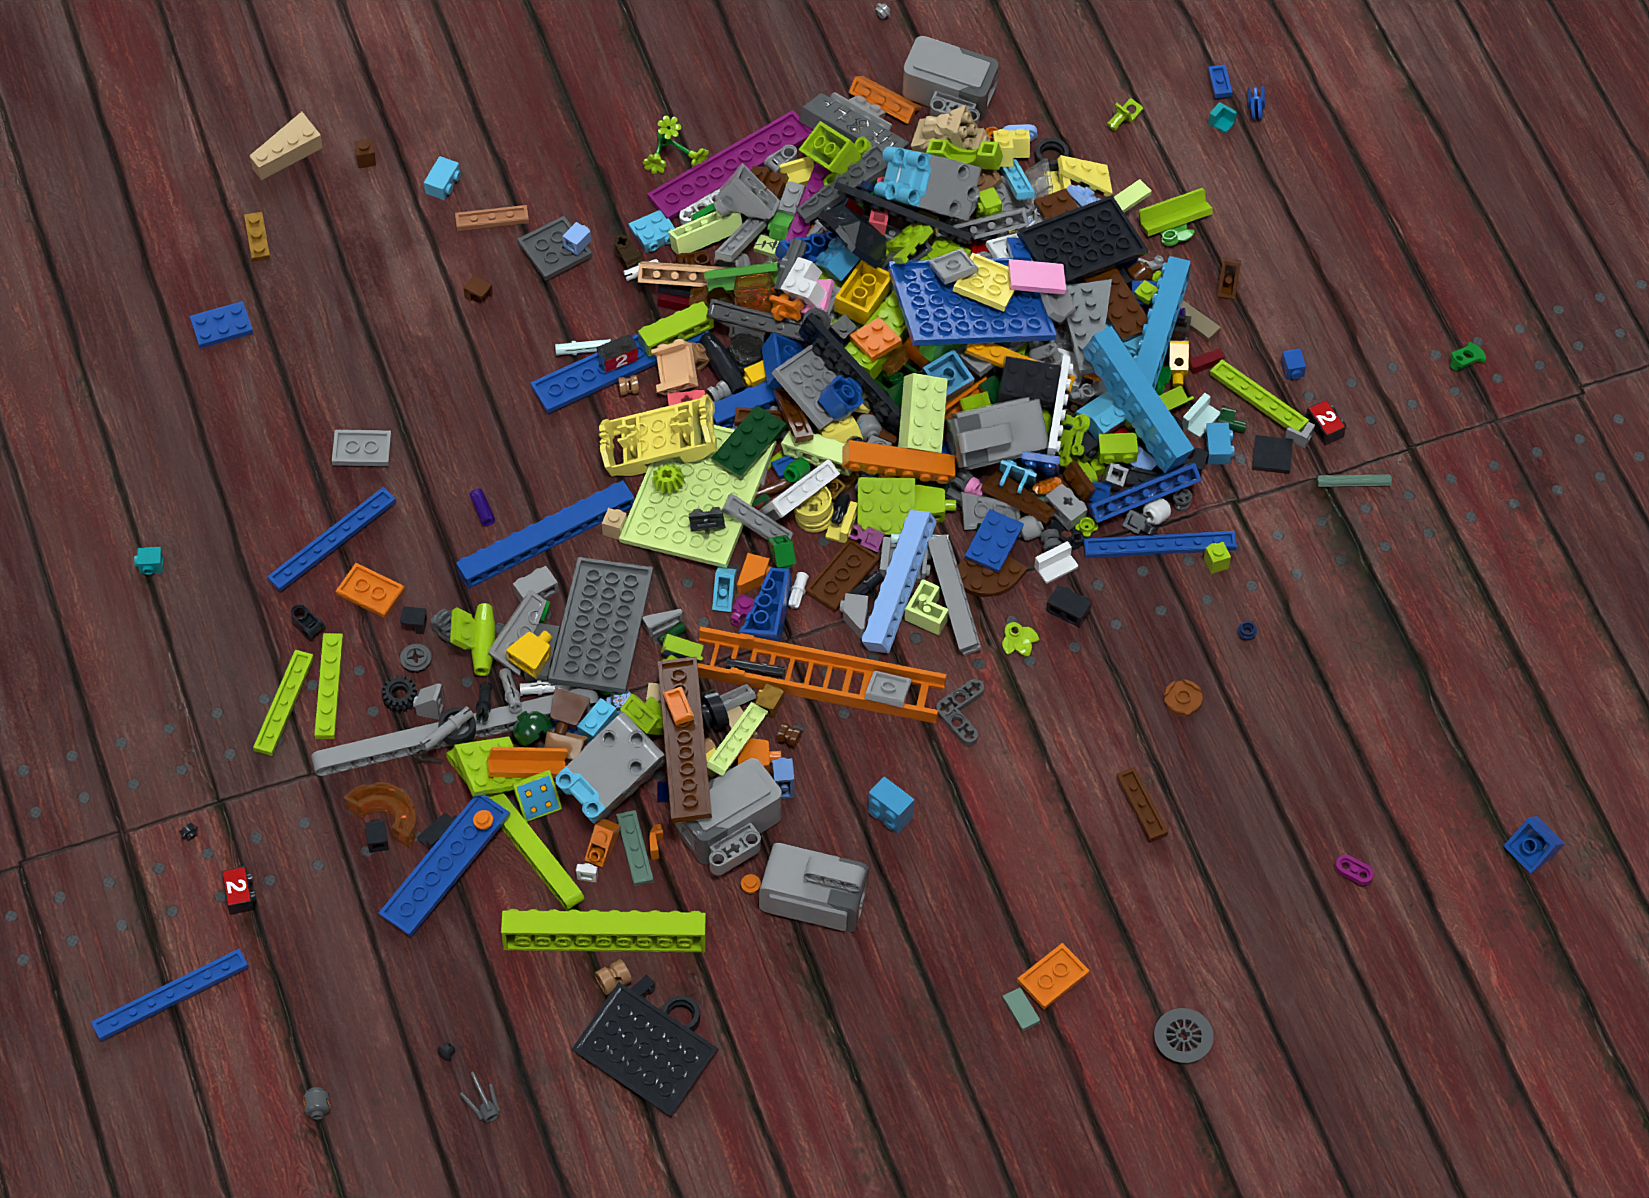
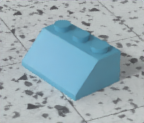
M1106 391L1075 412L1076 415L1086 414L1089 416L1090 426L1088 431L1097 442L1099 434H1111L1128 422L1124 412L1117 406L1114 397L1109 391Z

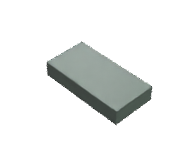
M1021 987L1003 995V1001L1022 1032L1040 1023L1038 1015Z

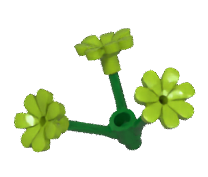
M664 116L663 121H658V126L661 128L657 133L659 141L656 154H650L643 161L644 168L646 170L652 169V174H657V170L660 173H664L666 161L661 160L659 155L662 146L672 144L687 153L693 159L691 162L692 168L708 158V150L701 148L698 152L690 151L670 139L671 135L677 137L679 133L676 130L681 129V125L676 124L678 121L676 117H672L670 120L669 116Z

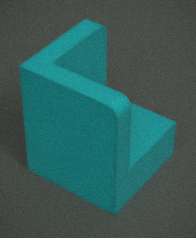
M1219 102L1209 114L1208 125L1226 134L1236 123L1237 112Z

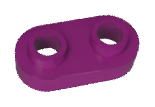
M1350 855L1338 857L1335 868L1340 875L1363 886L1372 882L1374 871L1369 865ZM1346 865L1348 869H1344L1342 866Z

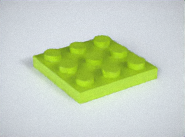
M858 477L857 524L861 525L865 531L869 526L886 533L885 535H891V533L901 534L909 511L915 510V478Z
M509 736L454 745L453 751L473 797L514 790L512 783L525 779L489 777L486 760L491 747H513Z

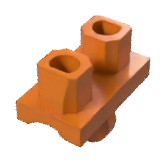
M784 293L779 297L772 295L769 298L773 303L771 312L775 320L782 321L784 318H790L799 321L801 319L800 311L804 309L801 299L796 298L792 302L790 297Z

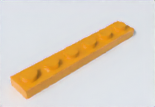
M968 343L965 351L968 355L1003 368L1004 356L1037 361L995 343ZM1067 376V379H1071L1069 390H1065V394L1069 395L1076 376Z

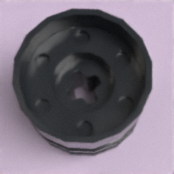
M714 688L701 692L704 733L708 735L711 733L710 724L715 730H719L729 725V717L722 699Z

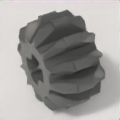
M443 609L433 615L431 626L442 640L450 642L452 612Z

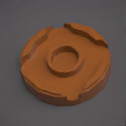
M1189 680L1173 681L1164 692V703L1167 709L1178 716L1195 714L1200 709L1203 701L1200 687Z

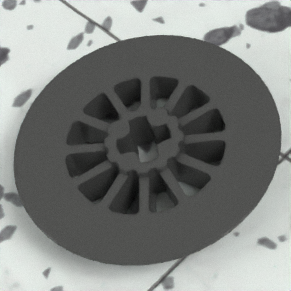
M1178 1008L1168 1011L1158 1020L1155 1026L1154 1038L1157 1047L1166 1057L1176 1062L1190 1063L1203 1058L1210 1051L1213 1045L1214 1034L1211 1024L1202 1014L1192 1009ZM1185 1023L1190 1024L1188 1028L1185 1027ZM1181 1033H1184V1035L1187 1036V1040H1183V1038L1180 1037ZM1179 1046H1182V1051L1177 1050Z

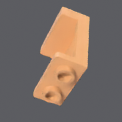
M677 339L672 344H661L656 349L651 350L652 354L657 357L661 384L656 385L658 393L667 396L670 393L698 386L691 343L684 341V339Z

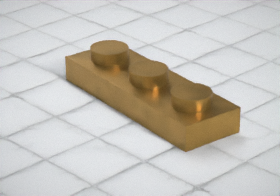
M262 212L245 214L252 262L269 260L270 254Z

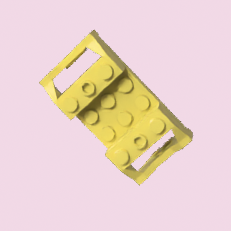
M706 394L699 399L610 421L608 419L602 420L599 425L600 437L602 438L600 441V451L606 470L611 476H634L646 473L649 463L680 456L684 463L703 459L712 452L718 451L713 423L715 404L710 396ZM700 424L703 430L706 444L701 443ZM621 434L622 438H619L618 442L623 447L624 463L616 465L613 456V439Z

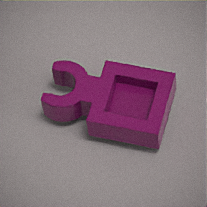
M854 524L853 528L858 530V534L851 533L849 537L854 540L861 539L860 545L878 552L886 533L869 526L865 531L861 525Z

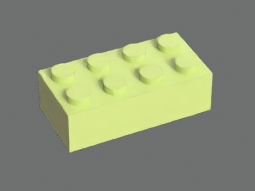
M916 373L904 376L898 447L942 453L948 379Z

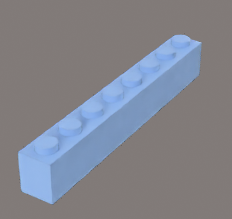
M910 510L905 518L902 533L899 535L896 549L893 551L891 563L887 567L886 576L881 584L878 598L875 600L873 612L868 619L866 631L862 635V643L868 651L890 652L929 545L928 540L931 539L937 523L930 512Z

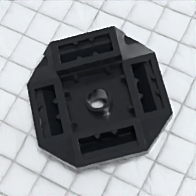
M843 204L826 211L824 209L821 211L818 221L827 230L841 238L845 242L843 245L852 254L875 269L887 260V238L870 222Z

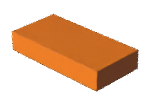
M682 687L663 692L675 725L694 720V715Z

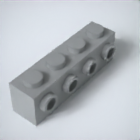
M1025 207L957 223L954 224V227L976 236L975 239L980 238V241L990 239L991 235L994 234L1003 236L1009 234L1008 231L1014 229L1018 232V230L1029 226Z

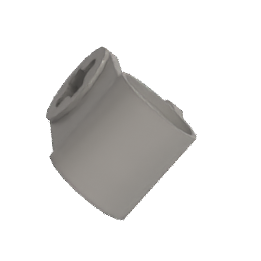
M785 145L774 154L768 156L764 161V166L769 167L772 172L779 173L780 164L797 160L796 147Z
M1050 342L1046 345L1032 348L1029 351V358L1039 362L1061 365L1063 354L1058 351V347L1054 342Z

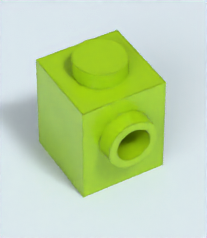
M1224 542L1212 543L1206 547L1204 561L1211 574L1229 569L1231 556Z

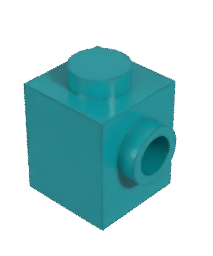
M161 547L138 548V555L134 556L135 567H138L140 574L163 573L164 556Z

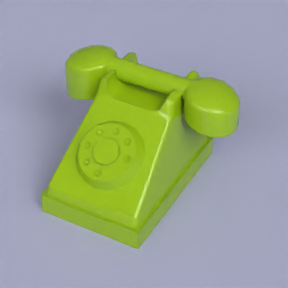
M820 121L798 150L832 172L823 181L824 185H830L835 181V177L838 174L842 175L849 170V165L862 159L861 156L872 148V145L863 136L859 137L854 144L851 140Z

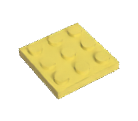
M972 253L970 258L977 265L978 273L957 280L953 287V292L995 309L1005 311L1016 291L1010 290L1008 267Z

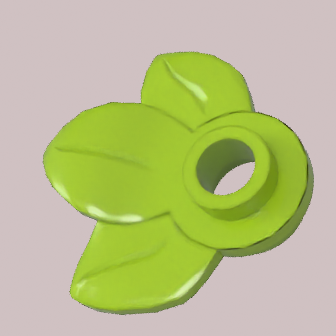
M1011 622L1004 629L1006 637L1002 641V647L1007 655L1016 650L1021 655L1029 657L1032 643L1039 641V637L1032 628L1022 627L1019 623ZM1011 629H1016L1017 634L1012 633Z

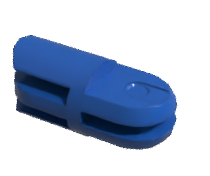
M1261 86V97L1258 95V87H1254V97H1252L1251 88L1249 87L1247 89L1248 107L1251 109L1252 119L1256 120V111H1258L1260 120L1263 118V108L1266 104L1265 87Z

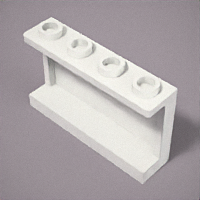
M828 459L759 511L772 520L777 521L840 473Z

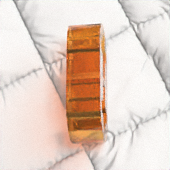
M906 346L896 349L882 364L886 374L896 373L908 361L911 353Z

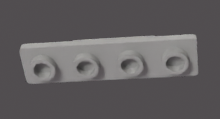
M835 92L832 93L830 98L888 131L891 130L892 124L883 119L886 111L882 110L880 106L869 103L861 96H855L848 100Z

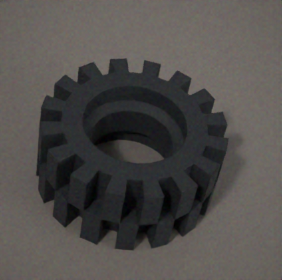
M396 675V679H394L392 676L390 677V682L386 680L385 685L382 686L383 703L387 709L390 707L392 712L396 709L397 713H400L401 709H403V713L407 712V707L409 710L412 709L414 698L418 695L415 682H412L410 677L406 679L405 675L402 678ZM398 689L407 691V695L403 698L397 699L392 696L393 692Z

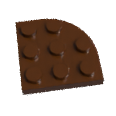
M1008 556L1000 573L965 558L958 564L965 592L978 597L996 594L999 596L1010 591L1028 571L1026 566Z

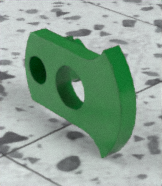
M1468 342L1466 347L1454 351L1450 355L1452 359L1450 367L1457 371L1473 363H1485L1486 361L1484 351L1471 342ZM1464 354H1469L1472 358H1467Z

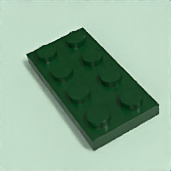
M756 405L718 451L715 452L711 457V461L742 480L787 428V423Z

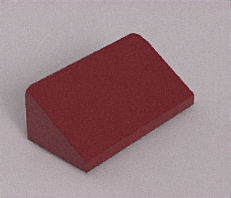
M661 293L658 298V307L682 311L697 303L698 297L691 299Z

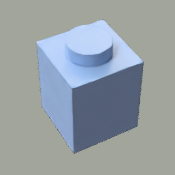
M577 222L563 235V247L577 256L591 242V232L588 227Z

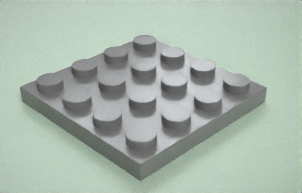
M810 345L777 367L772 372V375L811 419L814 425L821 430L834 421V419L819 404L818 399L822 390L838 375L826 365L825 360L816 354L812 345Z

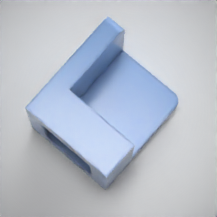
M1137 443V462L1130 464L1134 467L1152 471L1157 465L1155 458L1148 450Z

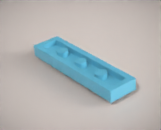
M1013 159V167L999 168L1017 200L1034 198L1035 191L1016 159Z

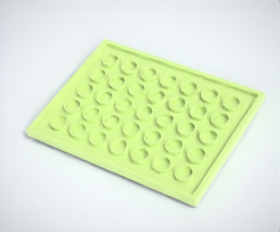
M700 424L701 443L706 444L703 430ZM714 425L717 449L735 431L734 429ZM776 441L742 480L711 461V457L715 452H712L703 459L684 463L680 456L650 463L620 534L619 541L727 568L744 524L723 512L725 528L712 529L710 534H705V530L691 532L689 513H692L693 509H701L703 512L710 511L712 507H720L722 510L728 495L731 493L752 506L776 446ZM665 463L668 466L674 463L676 467L681 468L685 479L683 487H678V492L672 491L671 495L666 492L663 495L661 491L655 489L652 477H654L653 471L658 470V465L664 467Z

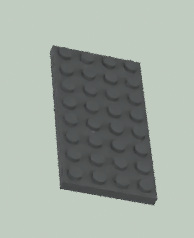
M578 557L550 669L549 683L626 694L642 617L652 580L653 567Z

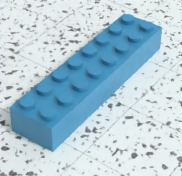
M1169 256L1168 262L1163 264L1161 272L1163 274L1161 278L1159 277L1157 283L1158 290L1157 293H1154L1152 299L1153 306L1148 311V322L1143 327V338L1138 343V354L1134 356V360L1154 390L1190 275L1191 261Z
M1110 326L1094 334L1084 348L1083 353L1086 360L1093 366L1096 375L1102 379L1105 388L1112 394L1115 403L1122 409L1127 421L1133 425L1137 436L1143 440L1146 449L1153 455L1158 467L1164 473H1167L1182 465L1194 450L1182 429L1113 327Z

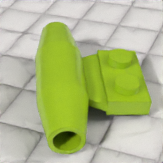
M487 603L477 606L474 619L472 614L458 607L452 610L450 643L465 650L471 649L474 673L479 676H486L490 673L493 657L487 652L495 641L496 627L493 608Z

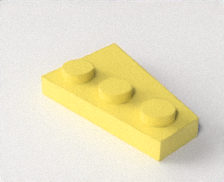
M1062 155L1057 159L1061 175L1078 183L1082 181L1090 185V189L1094 191L1098 189L1104 192L1106 197L1113 194L1107 165Z

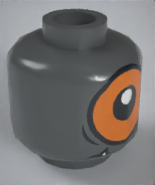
M320 1087L309 1089L303 1096L304 1113L313 1120L323 1119L331 1109L329 1093Z

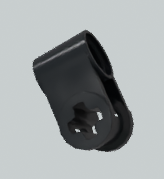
M298 604L292 607V624L309 641L314 640L316 634L326 629L322 620L308 610L306 606Z

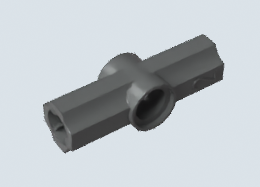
M797 238L791 240L787 254L781 260L779 266L780 273L774 285V291L779 294L784 293L780 288L797 258H803L807 248L806 242Z

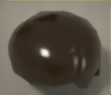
M723 287L713 288L705 297L708 308L711 299L735 305L734 296Z

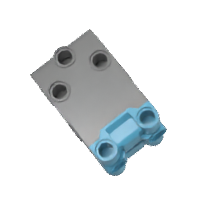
M888 146L884 149L883 159L888 162L884 182H878L874 187L876 197L900 203L904 206L927 210L934 214L969 221L973 202L979 197L977 185L981 167L904 148Z
M622 712L558 773L555 783L566 795H573L583 805L582 812L595 824L597 821L599 822L603 818H607L640 785L649 781L655 771L666 762V755L626 713Z

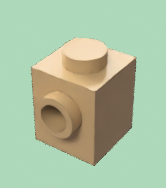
M608 508L602 522L603 535L619 540L627 520L626 513L619 509Z

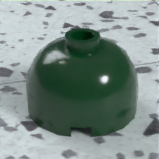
M524 711L517 716L518 721L514 724L513 734L520 747H525L537 740L543 731L544 733L549 731L553 724L545 714L539 711H532L530 713Z

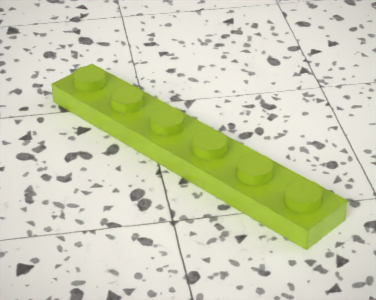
M1221 360L1210 370L1212 377L1286 429L1291 427L1301 432L1309 422L1307 418L1224 360Z
M323 633L315 739H335L343 634Z
M299 650L294 651L253 749L255 752L273 756L314 660L313 654Z

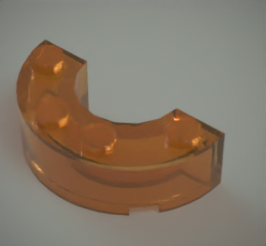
M375 782L372 785H361L344 797L346 809L360 818L374 811H384L391 814L395 818L392 826L394 839L409 848L412 846L417 835V817L412 800L402 789L392 784Z

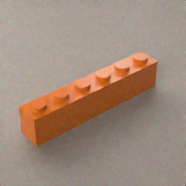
M849 440L842 447V468L849 469L850 471H867L869 474L881 473L885 474V476L896 475L902 476V478H917L921 481L931 480L937 481L939 484H946L955 477V455Z

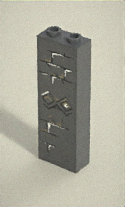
M820 93L802 107L799 122L813 130L821 121L851 140L854 144L859 137L863 136L871 142L872 147L879 143L883 149L888 146L908 149V141L823 93Z

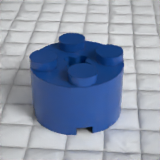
M843 375L835 377L822 390L818 399L819 404L836 421L848 418L864 401V398L862 399L861 396L863 391L860 385L850 377L847 379L843 378Z

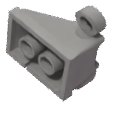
M742 163L721 186L719 194L715 197L714 207L723 216H727L730 212L734 211L752 218L770 219L775 214L780 200L769 189H766V186Z

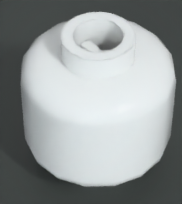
M1158 498L1145 504L1143 514L1148 516V523L1158 525L1169 518L1171 508L1166 500Z

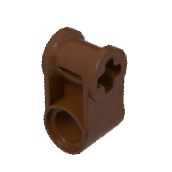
M706 251L680 253L676 256L678 264L711 266L710 254Z

